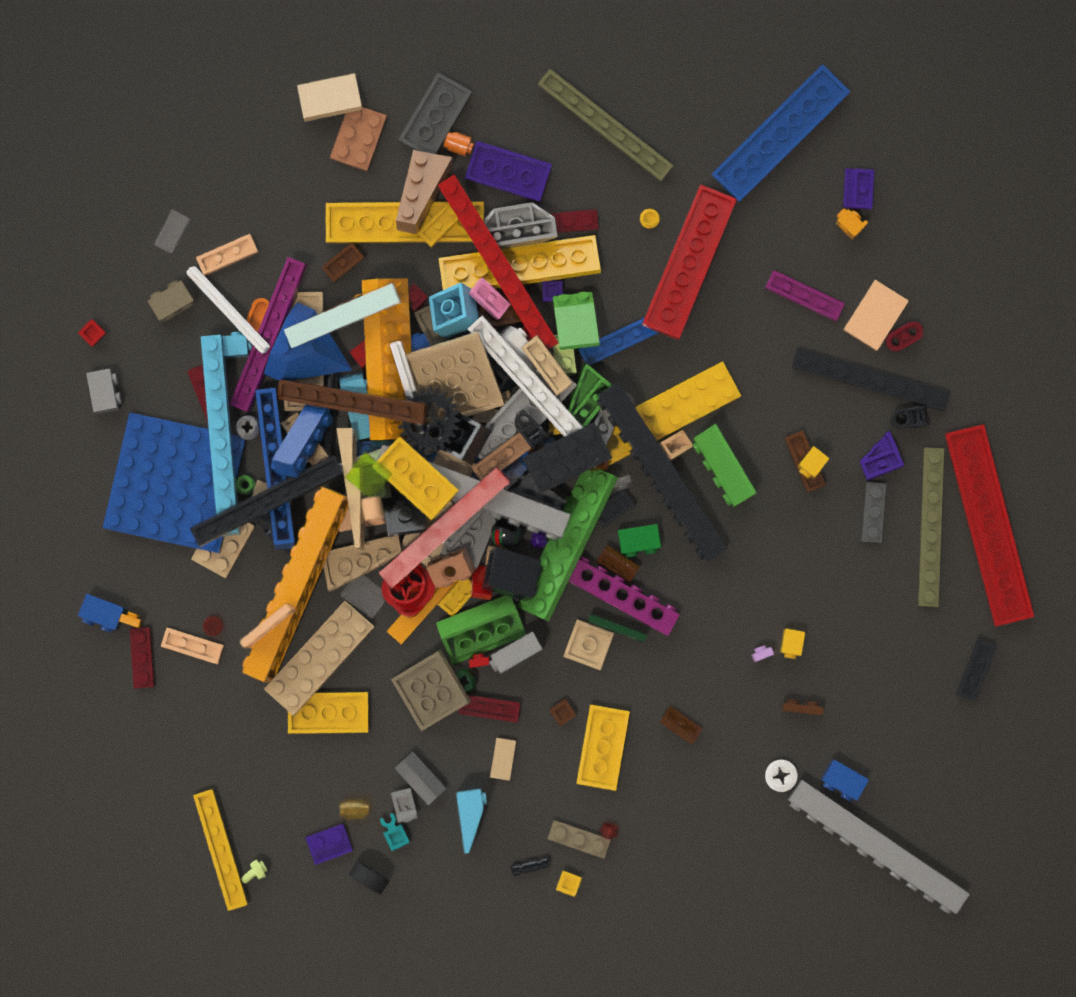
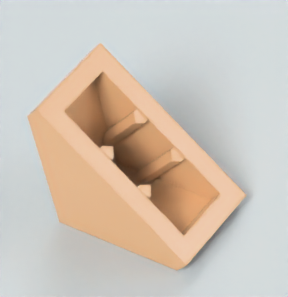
M683 430L659 443L670 461L693 447Z

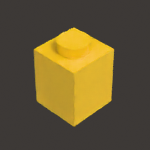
M813 446L797 466L800 469L799 473L807 479L809 477L813 479L829 458Z
M790 629L783 630L780 653H784L785 658L796 659V656H801L805 632Z

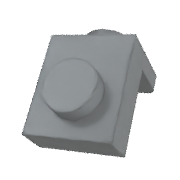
M411 788L392 792L391 796L397 821L410 822L416 819L417 812Z

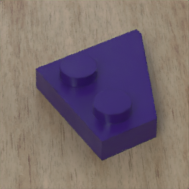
M890 431L886 432L884 437L860 460L859 464L867 481L904 467Z

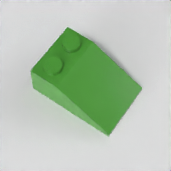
M592 292L553 296L560 350L600 346Z

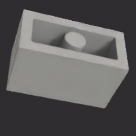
M111 369L86 373L93 412L99 414L120 410L119 404H122L120 392H116L115 386L118 385L117 374L113 373Z

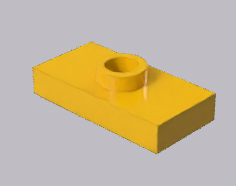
M457 580L437 605L451 617L454 616L471 597V580Z

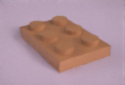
M362 107V110L346 113L330 159L368 172L387 115Z

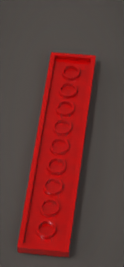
M982 424L946 433L944 435L994 627L1032 618L1034 613L985 426Z

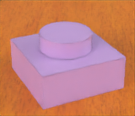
M764 645L754 649L755 653L751 656L753 661L756 662L774 655L771 647L766 648Z

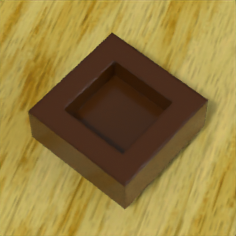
M566 699L549 710L559 726H562L576 716Z

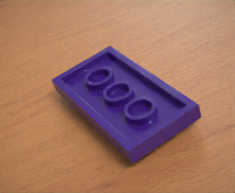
M477 141L465 179L540 203L552 164Z

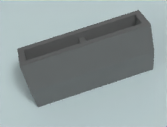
M414 752L395 767L397 772L427 805L446 790L444 785Z

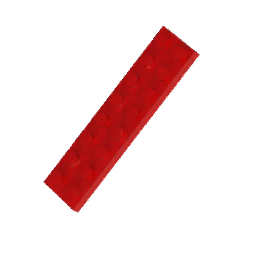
M700 184L642 326L676 340L680 339L736 203V198Z

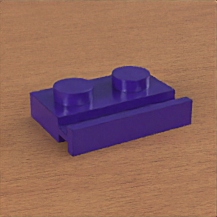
M845 168L843 208L872 210L874 170Z
M344 824L305 837L315 865L353 851Z

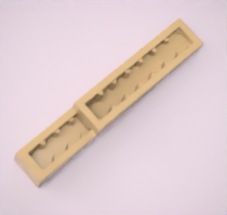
M337 428L355 548L365 550V520L361 500L365 499V470L357 468V431L353 428Z

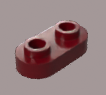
M918 322L905 324L887 336L885 341L886 347L892 352H899L915 343L923 335L922 326ZM910 329L915 330L916 334L914 336L909 334ZM893 339H897L899 341V344L897 346L892 344Z

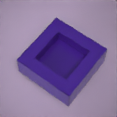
M562 281L542 282L543 302H553V296L563 294Z

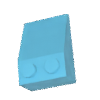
M481 788L456 793L465 853H469L484 805H487L486 792H482Z

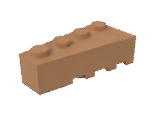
M413 150L396 218L397 231L417 234L440 190L438 184L446 179L453 168L452 157Z

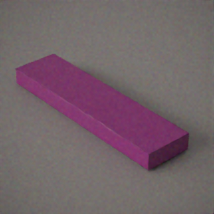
M773 270L765 289L837 322L845 303Z

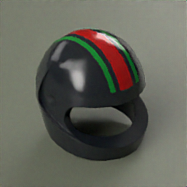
M502 517L500 520L495 518L496 523L491 528L493 543L505 550L516 547L523 538L525 526L520 524L519 527H514L505 522Z

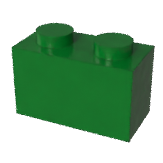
M657 524L617 531L620 552L622 555L625 554L626 558L638 556L637 552L645 551L646 555L657 553V549L661 548Z

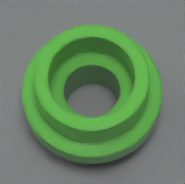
M242 475L236 480V489L240 494L249 495L254 491L255 481L252 477ZM243 482L249 483V487L247 489L242 488Z

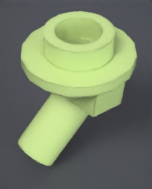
M254 860L250 864L252 869L242 876L241 880L246 884L255 876L258 879L266 877L265 872H267L264 863L262 861L258 863L257 860Z

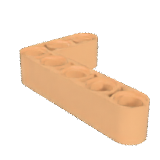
M379 497L361 500L365 527L386 523L384 504ZM349 509L338 532L352 530Z

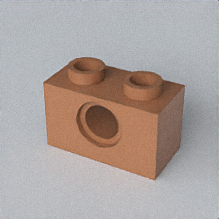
M466 547L430 560L426 569L436 588L441 586L446 588L451 586L454 581L469 579L475 566ZM447 567H453L456 572L449 571Z

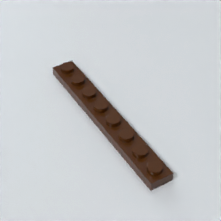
M280 379L278 384V400L426 424L428 406L426 403Z

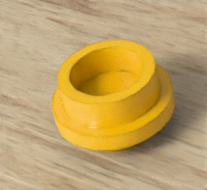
M646 209L640 215V223L645 228L652 229L659 223V214L654 209Z

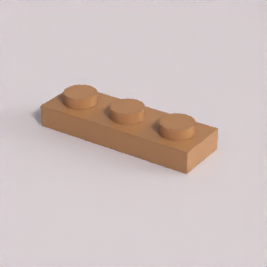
M519 432L474 465L472 469L482 481L496 467L502 471L529 451L531 446Z

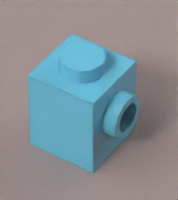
M232 332L231 336H222L225 358L249 356L252 344L241 332Z

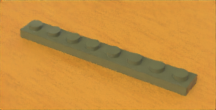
M551 69L539 81L538 86L660 182L673 168L670 162Z
M923 448L918 606L939 607L944 448Z

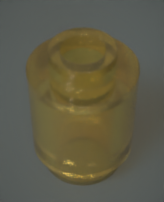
M346 799L340 802V818H345V820H365V816H369V803H365V799Z

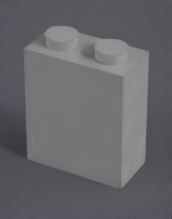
M531 632L491 655L492 660L489 662L495 672L499 670L500 673H503L542 651V647L534 633Z

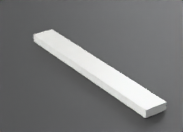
M483 316L468 328L471 334L479 331L487 352L564 437L583 428Z

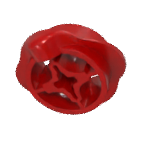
M420 564L393 588L385 580L382 583V594L386 602L394 607L399 614L408 618H413L421 612L426 604L431 601L436 590L428 571ZM412 575L422 578V582L414 581ZM395 593L403 595L405 601L396 599Z

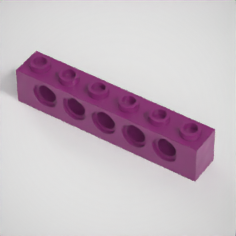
M580 556L568 582L666 636L670 634L679 617V614L676 613V608L669 604L666 607L659 604L660 600L652 595L647 597L641 594L643 590L634 585L631 588L624 584L625 580L616 575L613 578L607 575V570L598 565L596 568L589 565V560ZM585 570L591 571L593 574L592 580L584 581L581 577L582 572ZM601 580L609 581L610 589L607 591L601 590L599 582ZM623 589L627 592L628 597L626 600L621 601L617 598L616 593L618 590ZM642 599L645 602V608L637 610L634 607L635 600ZM653 609H660L663 616L660 620L652 618L651 613Z

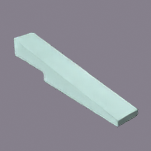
M389 284L284 329L291 348H294L401 303L395 285Z

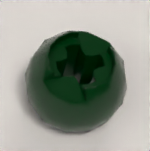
M468 669L456 671L455 675L458 680L462 679L463 676H467L466 679L469 681V685L466 684L463 687L466 694L472 692L476 686V677L472 671Z

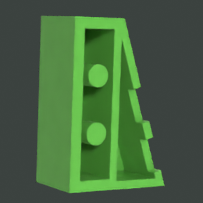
M586 363L581 368L576 381L577 386L573 389L566 408L582 427L587 426L601 409L596 402L598 400L596 395L612 385Z

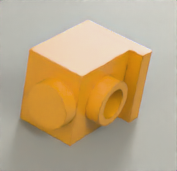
M845 208L836 216L839 219L835 223L852 240L868 224L866 220L864 222L861 221V217L854 210L851 212Z

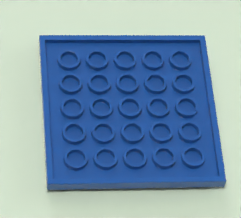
M129 413L103 529L220 554L223 537H219L199 548L190 530L191 527L216 515L209 429ZM232 434L235 478L237 480L246 440Z

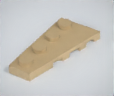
M384 537L365 542V550H359L355 548V545L330 550L324 564L328 591L331 592L394 560L402 553L400 537Z

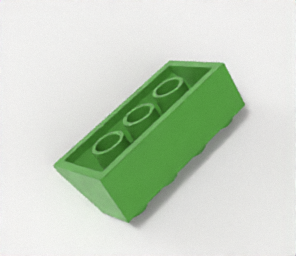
M716 424L693 439L694 443L692 446L697 454L701 453L704 461L702 463L707 471L711 470L714 478L712 480L718 489L722 488L725 493L722 497L728 506L732 505L734 508L756 494L755 489Z
M506 595L436 623L452 665L472 658V655L485 653L526 636L512 597Z

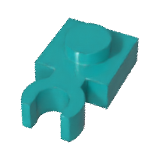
M391 813V823H386L384 818H381L380 822L388 829L383 834L391 851L410 843L402 824L399 826L395 825L396 817Z

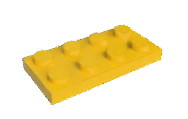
M400 436L373 465V468L431 520L459 492L454 485Z
M368 692L315 693L295 716L288 712V733L369 732Z
M590 705L576 784L616 791L629 711Z

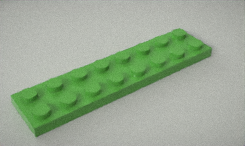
M587 470L580 474L570 494V499L562 511L571 516L563 539L558 538L557 541L549 539L539 560H541L540 567H542V571L536 582V586H538L536 596L528 601L519 600L516 607L549 622L618 477L602 470Z

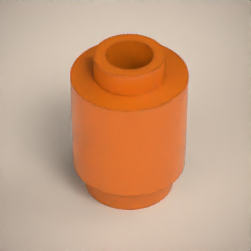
M448 132L444 147L448 148L451 152L466 156L467 153H472L474 143L471 137L457 132Z

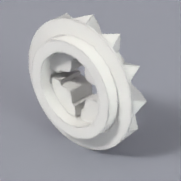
M776 760L768 766L765 780L773 790L785 792L795 785L797 771L789 761ZM778 767H780L783 773H789V775L784 777V784H782L780 779H773L778 774Z

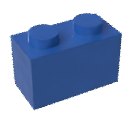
M86 594L78 616L83 618L81 622L92 626L94 623L100 624V629L111 633L112 630L118 631L121 624L119 621L121 614H125L126 608Z
M832 759L821 781L825 782L823 785L825 788L833 792L837 789L842 792L841 797L851 802L852 799L858 801L869 779Z

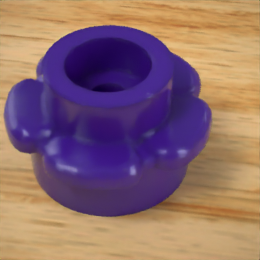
M540 531L538 534L534 533L530 539V543L533 544L534 548H541L548 543L546 534Z

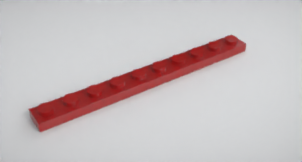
M452 175L438 184L441 192L532 339L538 336L548 350L559 344L456 176Z

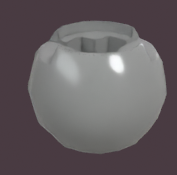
M250 415L239 418L235 426L236 433L244 440L256 438L260 433L259 421ZM247 423H250V426L253 427V429L249 430V433H246V430L243 429V426H247Z

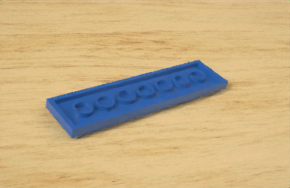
M822 64L711 176L740 202L851 91Z

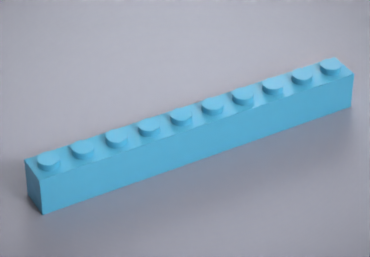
M221 335L201 336L217 515L237 505L238 500L223 338ZM240 527L223 536L241 535Z

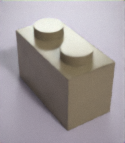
M182 280L170 283L167 286L168 289L163 292L157 291L150 296L151 299L148 300L149 305L161 323L166 322L196 304Z

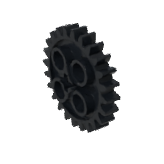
M428 387L427 393L424 388H420V394L417 391H413V398L406 396L408 401L428 404L426 419L430 417L433 419L432 423L426 421V424H421L419 432L414 430L415 423L401 421L402 425L398 426V429H404L401 436L408 437L405 442H413L412 448H416L419 445V451L422 452L425 447L427 453H431L432 447L435 452H439V446L442 449H446L445 442L453 444L451 437H458L455 430H461L457 426V423L462 422V419L457 418L461 411H455L459 404L451 403L454 397L446 398L448 392L444 391L440 395L441 391L439 388H436L433 392V388ZM440 408H444L445 410V416L443 418H440L438 416V411ZM435 427H438L440 430L437 438L433 436V429Z

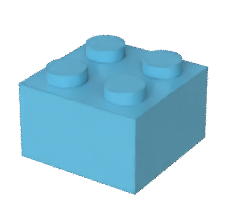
M462 282L429 297L433 331L446 340L467 331L479 319L476 300L468 294L471 288Z

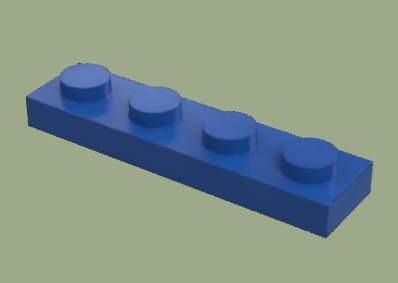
M643 318L600 338V346L584 347L578 350L584 363L591 366L657 335L658 332L642 326Z

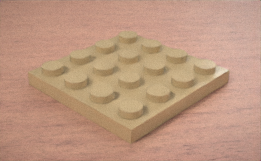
M479 331L405 354L416 390L419 394L420 388H424L427 393L428 387H432L433 392L436 388H439L441 391L440 395L444 391L448 392L446 398L454 397L451 403L459 404L455 410L461 411V414L466 417L505 405ZM440 408L438 411L440 418L445 416L444 408ZM427 417L426 420L429 421V423H432L433 419Z

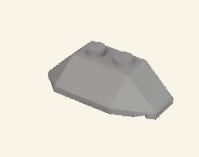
M533 202L495 208L483 221L500 249L543 243L558 237L555 217Z

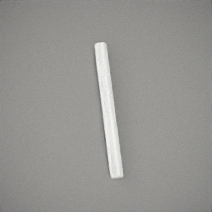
M195 266L190 267L187 275L261 354L266 353L270 349L269 344Z
M395 341L390 346L405 395L413 398V391L417 390L402 342ZM415 423L417 432L420 431L421 424ZM425 447V449H424L423 452H424L425 455H429V454L434 453L435 451H434V449H433V447H432L431 453H427V452H426V447Z

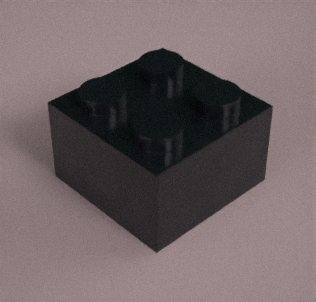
M459 414L457 418L462 419V422L457 423L461 430H455L458 437H451L453 444L445 442L447 448L443 450L473 465L491 430L465 415ZM438 430L437 434L435 435V438L439 436L440 430Z

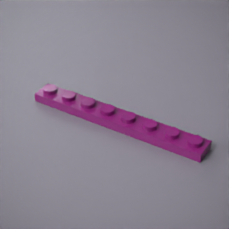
M287 257L258 334L269 344L270 349L266 353L261 354L252 346L230 405L250 412L256 397L255 390H259L270 352L288 316L307 264Z

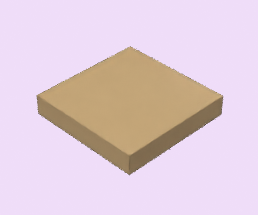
M577 619L563 657L601 671L614 633Z

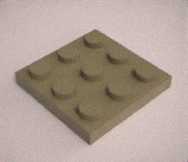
M441 650L391 679L421 731L471 702Z

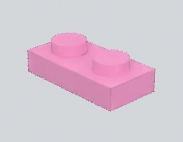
M480 278L468 293L496 320L500 319L511 305L484 278Z

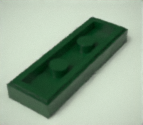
M591 614L588 619V623L639 642H645L646 634Z

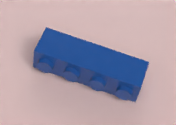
M305 404L272 459L276 473L298 478L301 471L305 469L310 456L314 454L319 441L323 439L325 431L332 423L329 408Z

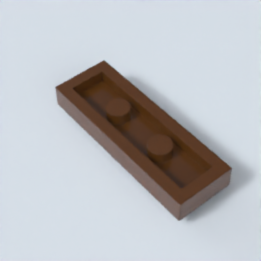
M804 431L784 438L798 473L800 469L797 466L811 450ZM820 471L813 479L811 477L807 479L799 473L806 493L826 486Z

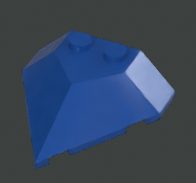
M296 302L286 317L270 352L264 374L279 381L280 379H305L353 370L330 333L291 348L284 329L318 315L314 309Z

